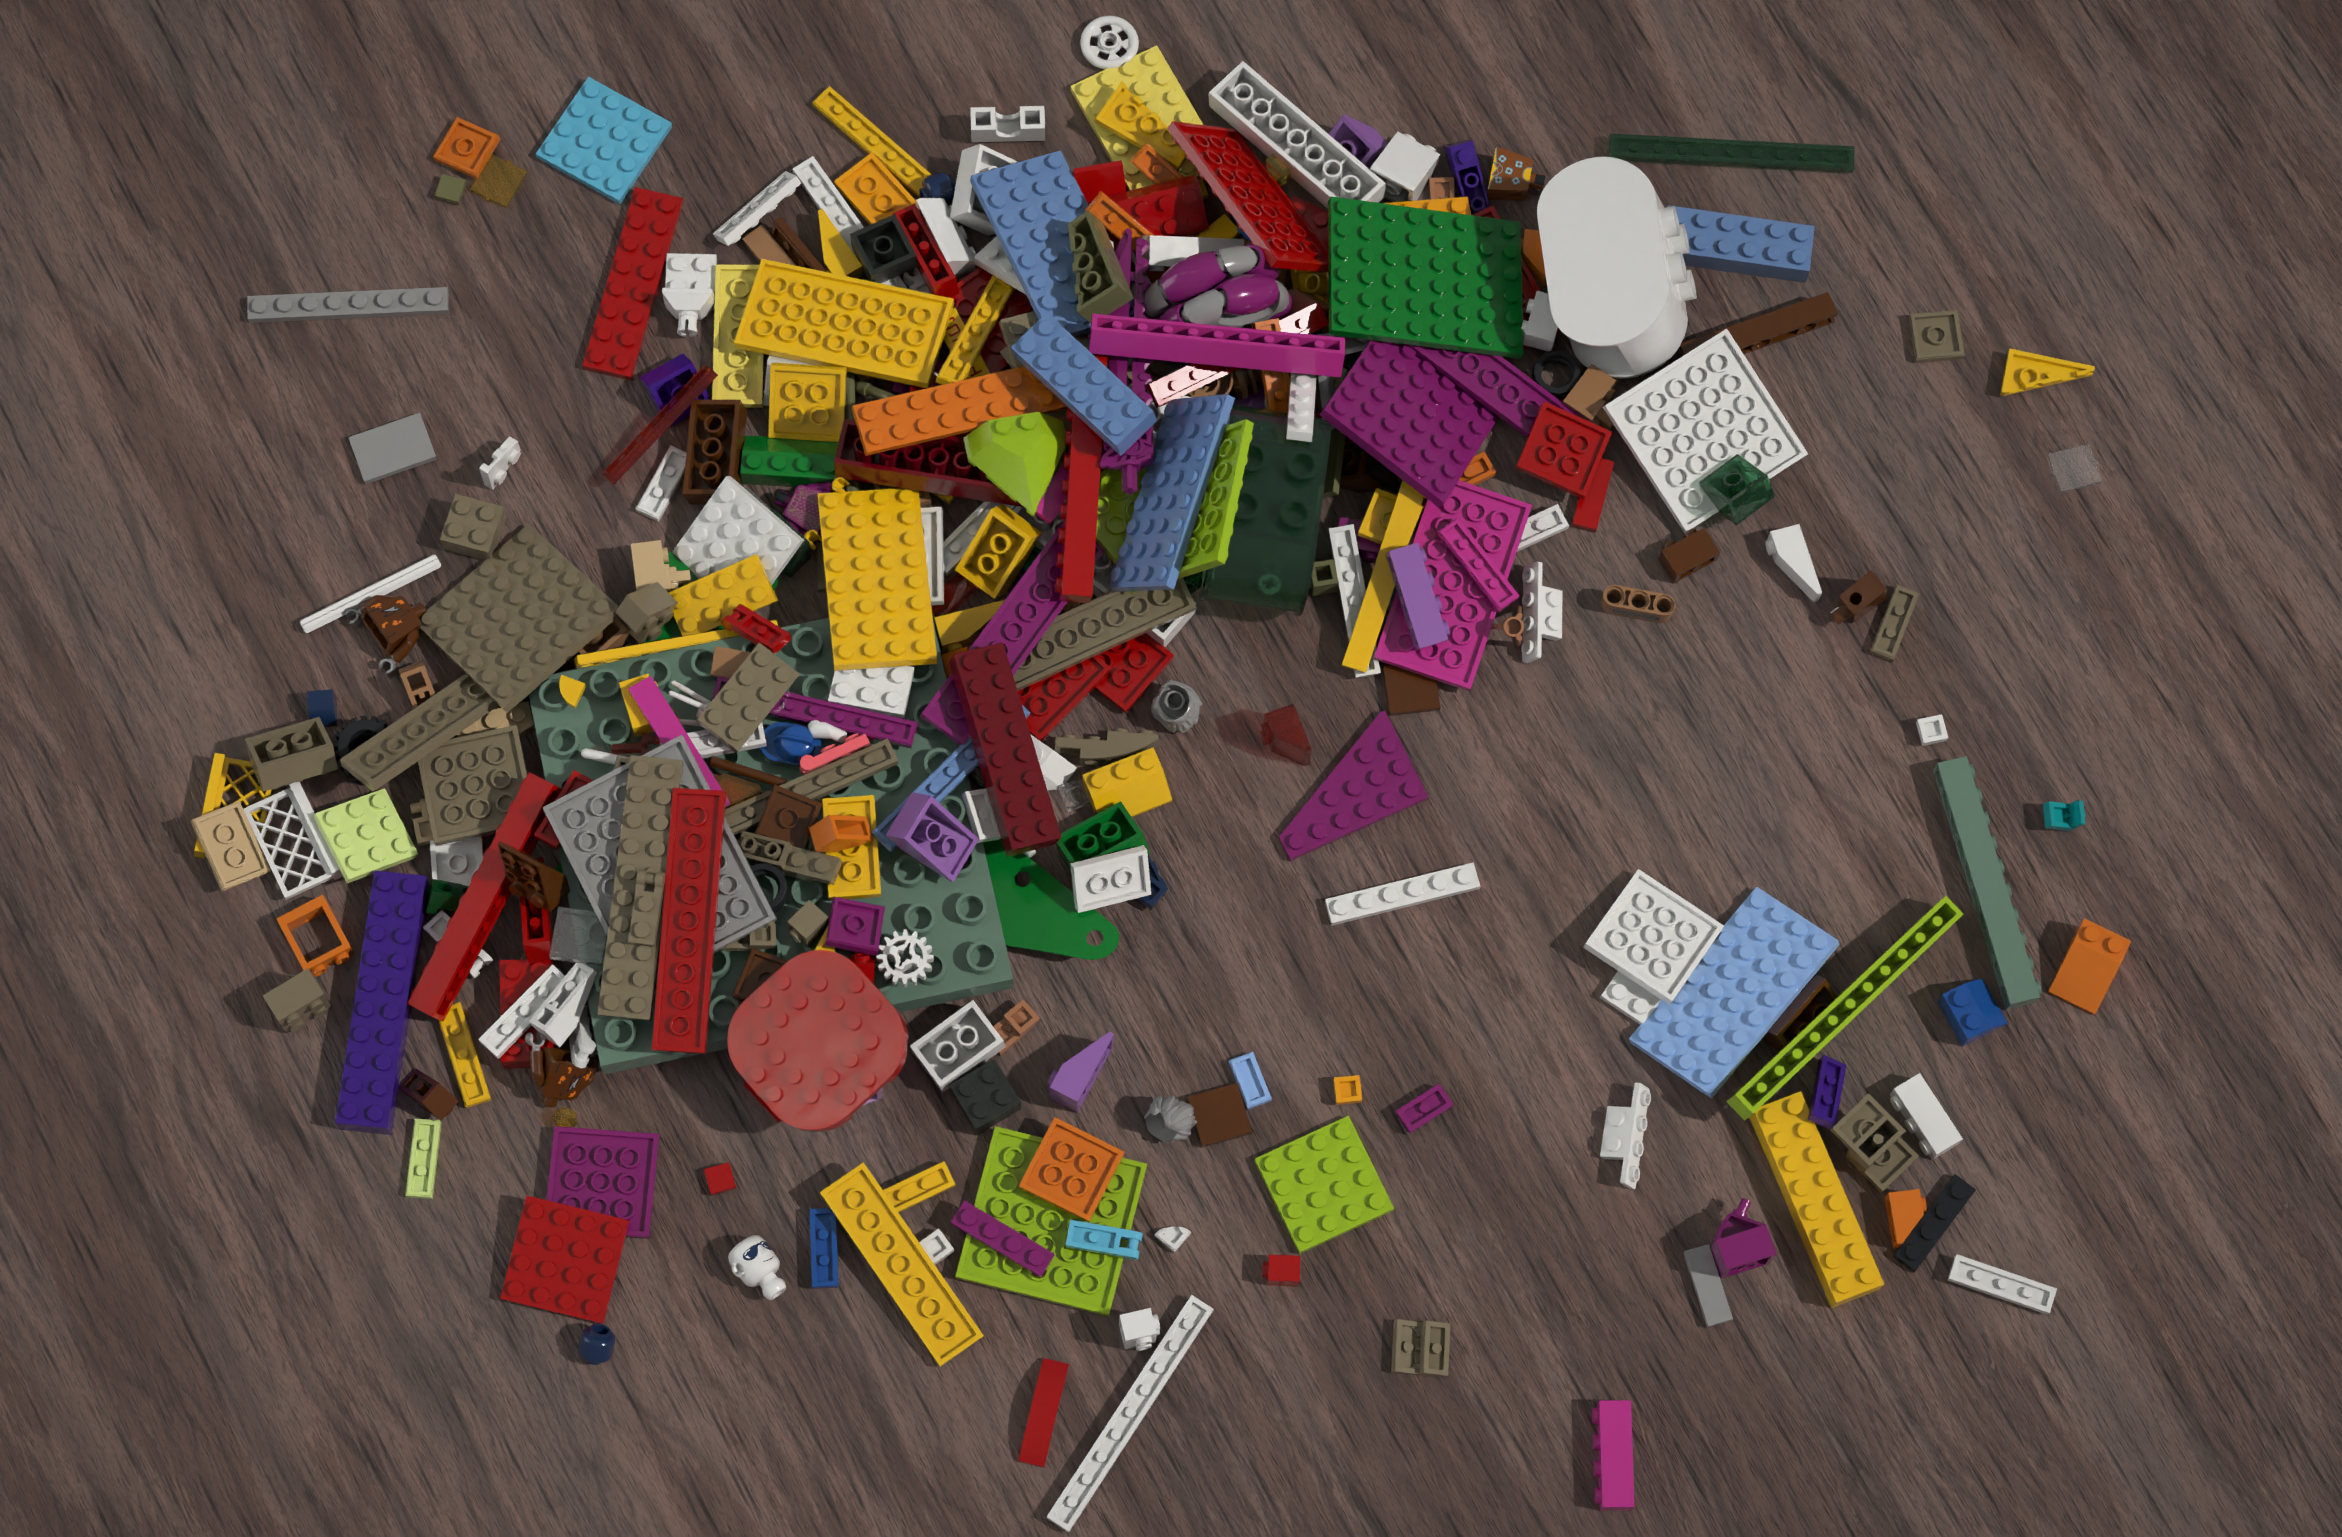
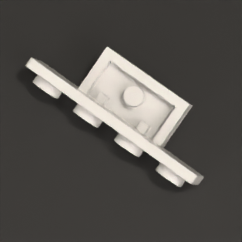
M1538 561L1525 566L1522 574V622L1524 630L1521 651L1523 663H1530L1541 658L1542 638L1554 641L1562 639L1563 591L1542 586V562Z
M1641 1083L1634 1084L1631 1107L1607 1106L1600 1157L1603 1159L1623 1160L1620 1183L1629 1189H1635L1636 1182L1640 1178L1639 1161L1644 1151L1642 1141L1644 1131L1647 1128V1107L1651 1102L1649 1088Z

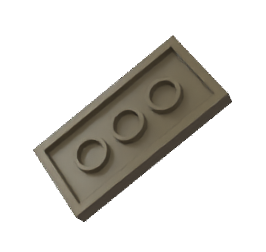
M758 643L698 717L696 723L737 754L800 674L761 643Z

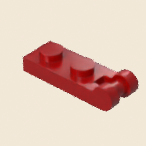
M738 604L733 609L731 615H726L721 620L722 626L727 631H734L755 645L761 643L774 654L791 640L789 632L742 604Z

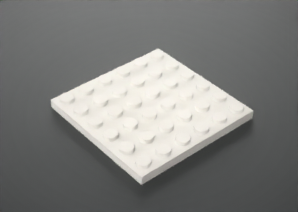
M1727 329L1603 407L1684 533L1808 455Z

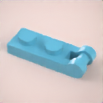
M1070 1220L1066 1247L1123 1257L1129 1260H1138L1140 1252L1137 1249L1139 1242H1142L1143 1233ZM1121 1239L1128 1240L1127 1248L1119 1247Z

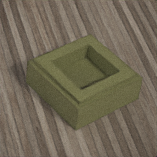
M442 174L435 193V199L460 205L467 184L466 180Z

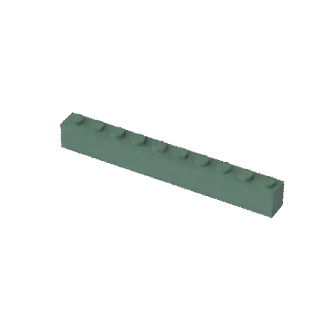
M1967 756L1939 762L1934 767L1933 773L2005 1010L2035 1004L2042 993L2039 981L2034 979L2032 972L2034 970L2033 959L2030 955L2027 956L2025 949L2027 945L2026 936L2023 931H2020L2017 923L2019 922L2018 910L2016 907H2012L2010 900L2012 897L2011 887L2009 883H2005L2003 877L2005 872L2004 864L2001 859H1998L1995 851L1997 849L1996 838L1990 834L1988 828L1990 825L1989 815L1987 811H1983L1981 805L1983 800L1982 792L1979 787H1976L1973 779L1975 778L1974 766L1968 762Z

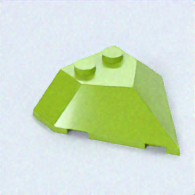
M1040 412L988 420L963 438L968 462L983 471L992 483L1013 501H1018L1026 508V512L1034 518L1039 502L1044 496L1058 467L1062 453L1065 452L1067 447L1065 445L1066 432L1063 421Z

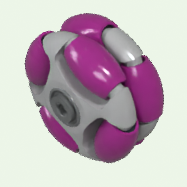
M1254 244L1220 248L1218 253L1211 251L1189 256L1170 267L1160 277V280L1154 282L1146 291L1144 303L1147 309L1143 315L1155 320L1253 329L1252 323L1277 318L1280 320L1288 316L1292 298L1284 285L1276 280L1279 268L1268 266L1264 253L1259 246ZM1169 361L1172 364L1184 366V364L1186 363Z

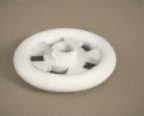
M1102 16L1094 19L1085 27L1081 35L1080 46L1088 62L1095 67L1105 70L1107 68L1123 66L1126 62L1130 61L1138 51L1139 40L1134 27L1128 21L1117 16ZM1111 25L1112 31L1101 32L1100 27ZM1124 31L1128 36V38L1124 41H1122L1121 37L1118 35V33ZM1091 37L1098 38L1097 46H1090ZM1110 41L1113 42L1114 45L1106 46L1105 43ZM1122 47L1126 50V53L1119 57L1116 53ZM1099 52L1109 55L1108 59L1099 58Z

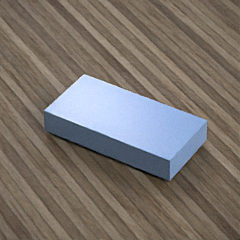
M1253 1052L1229 1060V1066L1236 1083H1238L1247 1110L1272 1101Z

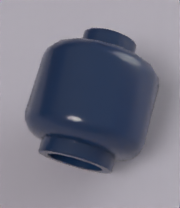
M938 172L927 176L922 181V188L919 189L921 198H944L946 204L953 201L956 182L952 175H947L945 172Z
M593 1324L585 1328L581 1334L578 1346L580 1356L591 1365H598L608 1361L613 1353L616 1341L615 1335L609 1327L603 1324Z

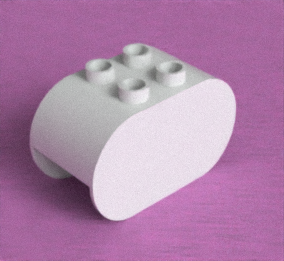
M1594 157L1576 162L1561 170L1548 182L1540 195L1537 205V219L1551 314L1558 328L1569 338L1574 354L1587 369L1593 364L1612 378L1622 379L1642 376L1656 370L1675 354L1684 339L1688 324L1685 301L1697 298L1692 271L1686 270L1682 255L1690 251L1687 232L1684 224H1679L1675 206L1664 208L1650 180L1633 164L1613 157Z

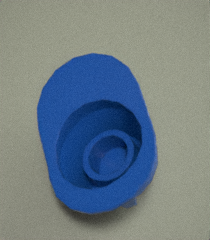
M777 722L769 725L764 730L767 746L761 747V751L770 760L800 765V760L803 756L811 755L815 757L820 754L821 740L820 738H813L807 726Z

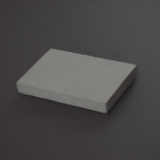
M420 413L348 437L365 485L437 460Z

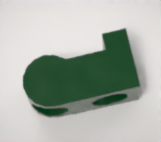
M432 879L427 896L426 913L437 914L438 909L456 912L459 900L466 893L469 886Z

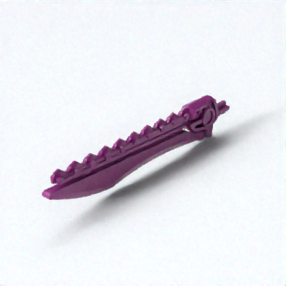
M1126 229L1115 254L1129 288L1130 283H1135L1134 318L1150 319L1149 316L1143 315L1147 309L1143 294L1151 284L1148 278L1142 276L1150 267L1148 260L1142 257L1150 246L1147 240L1137 238L1135 272H1131L1132 231L1131 229ZM1130 301L1109 315L1129 317ZM1108 355L1109 370L1127 386L1128 358ZM1133 357L1132 391L1149 406L1153 402V398L1145 390L1147 389V384L1153 382L1150 374L1144 371L1152 363V360ZM1153 425L1122 456L1104 441L1106 453L1102 456L1100 467L1102 469L1109 468L1122 471V492H1127V494L1137 492V472L1154 462Z

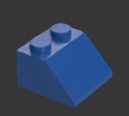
M1983 978L1964 983L1942 994L1937 1001L1962 1047L2008 1024Z

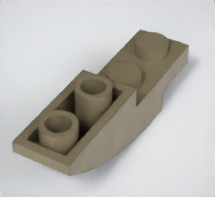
M1123 728L1107 731V740H1102V738L1097 736L1079 739L1074 735L1065 734L1061 737H1056L1055 752L1061 755L1080 756V766L1109 765L1150 748L1158 747L1159 734H1154V732L1149 730H1140L1138 733H1133Z
M742 831L738 842L748 862L752 864L767 863L773 865L783 875L813 883L815 880L834 885L843 862L839 857L794 847L790 842Z

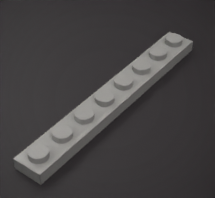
M448 287L247 296L249 323L449 314Z

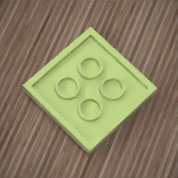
M385 788L317 812L313 817L346 883L374 874L375 870L382 871L415 859L418 856V852Z

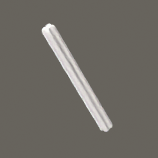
M433 554L302 619L300 624L305 633H310L346 615L348 609H358L361 604L375 595H386L439 569L441 563L438 557Z

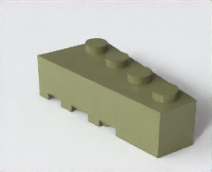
M1088 210L1068 223L1070 248L1074 255L1072 267L1073 272L1076 274L1077 283L1075 285V294L1078 296L1079 302L1077 304V313L1091 323L1092 313L1109 315L1134 298L1104 224Z

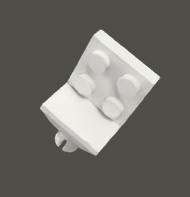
M667 253L665 288H662L665 308L676 319H679L677 334L686 337L687 326L689 337L696 336L697 320H702L714 310L716 254Z

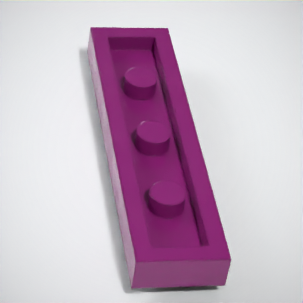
M965 1200L951 1221V1225L1040 1278H1042L1055 1256L1054 1253Z

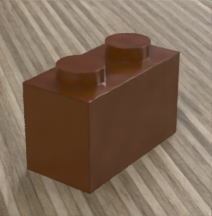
M1705 528L1699 531L1693 529L1683 536L1684 539L1678 542L1671 541L1662 547L1659 561L1674 584L1717 561L1720 551Z

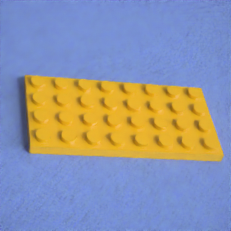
M761 259L734 346L739 349L819 366L847 367V372L928 388L953 310L954 299Z
M895 488L848 491L845 494L837 492L817 493L834 671L937 664L919 491Z

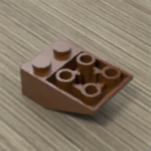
M501 841L498 843L500 858L504 865L510 891L517 897L522 896L528 899L535 907L544 908L552 912L570 892L566 875Z

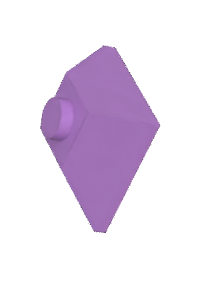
M1343 115L1329 133L1332 138L1369 169L1388 145V142L1374 128L1347 115Z

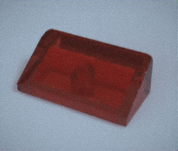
M957 572L944 585V605H931L932 613L936 617L953 613L978 587Z

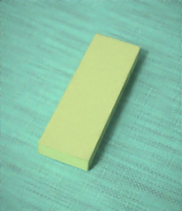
M414 1119L405 1195L407 1198L433 1199L442 1124L440 1120Z

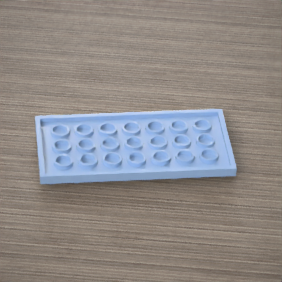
M1756 887L1726 922L1724 928L1672 1003L1669 1005L1661 1000L1647 1020L1641 1023L1631 1035L1629 1041L1632 1045L1712 1099L1837 949L1839 940Z

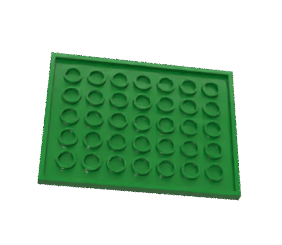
M1331 196L1328 200L1329 334L1520 359L1523 356L1520 222Z

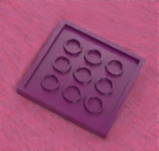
M554 1126L546 1200L630 1220L626 1237L650 1239L660 1135L656 1133Z

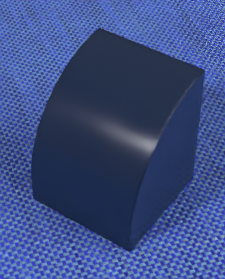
M333 689L307 691L309 720L320 717L324 727L337 726V701Z

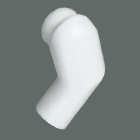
M813 720L808 724V730L813 738L832 739L843 743L847 737L846 731L829 723Z

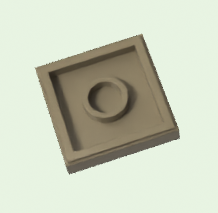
M1958 310L1908 315L1914 363L1964 359L1965 353Z

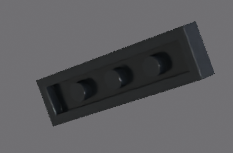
M1954 1174L1893 1257L1912 1272H1915L1976 1189Z

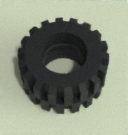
M366 715L361 716L359 721H356V718L350 719L351 724L347 725L344 723L341 726L343 732L337 731L335 735L337 741L333 742L336 761L341 771H343L348 779L351 778L357 784L359 780L342 767L340 759L353 751L361 742L369 740L388 727L386 721L383 719L379 721L375 716H371L370 720H368Z

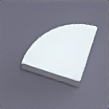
M1167 1227L1159 1230L1154 1237L1175 1253L1191 1235V1231L1184 1227Z

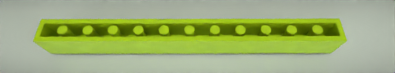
M1947 896L1943 897L1740 1088L1727 1103L1744 1121L1748 1119L1964 914Z

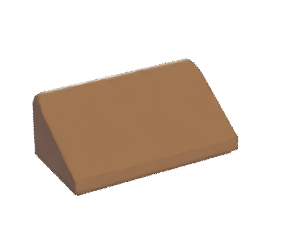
M716 646L711 676L731 678L751 652Z

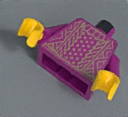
M838 477L833 482L812 483L806 486L799 485L793 496L781 490L775 499L776 505L785 508L783 513L785 524L804 539L802 544L808 545L812 550L816 548L814 543L817 544L821 541L817 493H847L842 488L845 485L849 486L850 483L844 478Z

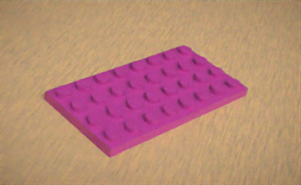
M1460 480L1440 508L1427 500L1413 544L1418 543L1419 548L1423 547L1425 550L1427 562L1424 564L1427 572H1431L1434 578L1435 586L1432 589L1434 595L1440 598L1442 604L1441 618L1442 621H1447L1450 635H1447L1448 640L1446 642L1416 651L1396 591L1374 659L1470 692L1497 610L1440 539L1437 532L1458 517L1504 577L1508 579L1532 505Z

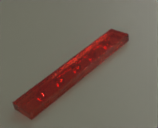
M703 365L612 461L602 474L615 485L718 375L707 365Z

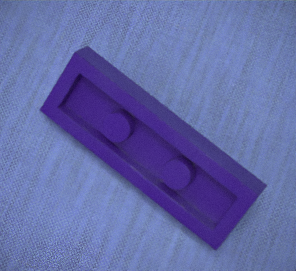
M1825 1055L1818 1061L1808 1120L1830 1130L1836 1125L1846 1064Z

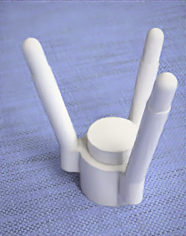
M676 681L671 682L673 686L698 700L695 701L682 694L669 691L670 696L697 707L696 717H699L711 701ZM679 719L681 725L700 726L696 723V720Z

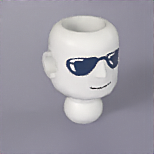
M752 1235L738 1243L730 1251L728 1259L732 1271L746 1286L756 1287L760 1285L763 1296L768 1300L775 1299L786 1290L785 1281L782 1278H778L775 1274L779 1269L780 1261L761 1236Z

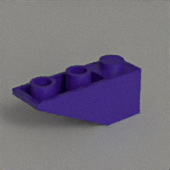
M1463 140L1443 146L1459 197H1468L1471 215L1490 207L1473 141Z

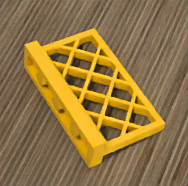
M215 753L202 816L220 809L221 804L224 807L228 806L222 796L224 792L231 788L235 790L240 798L236 802H243L246 807L250 806L246 800L251 796L259 793L264 800L271 796L272 790H267L264 795L261 786H258L251 776L254 774V771L248 772L246 769H253L250 761L225 757V754ZM229 765L239 766L245 775L233 782L227 774ZM248 778L255 789L243 796L236 785ZM226 779H227V781H228L230 784L225 787V782H226ZM259 809L251 813L257 822L265 824L266 810ZM262 811L261 818L259 819L256 814ZM258 827V830L261 834L263 828ZM197 837L194 857L205 859L206 855Z

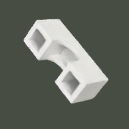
M1020 106V111L1012 115L999 114L995 111V107L970 108L972 142L1045 141L1044 106Z

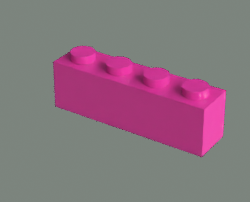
M1599 1400L1596 1408H1592V1422L1597 1424V1434H1593V1450H1598V1461H1594V1477H1599V1487H1595L1594 1491L1595 1504H1599L1600 1511H1632L1635 1506L1631 1400Z

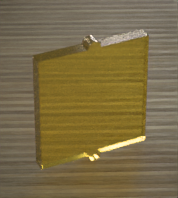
M492 154L470 190L486 198L487 202L492 201L507 208L526 177L527 171L513 165L511 160L505 161Z

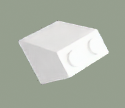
M1397 131L1373 163L1370 170L1386 183L1385 198L1392 202L1417 201L1439 164L1440 154L1432 146H1424L1418 143L1411 135L1402 134Z

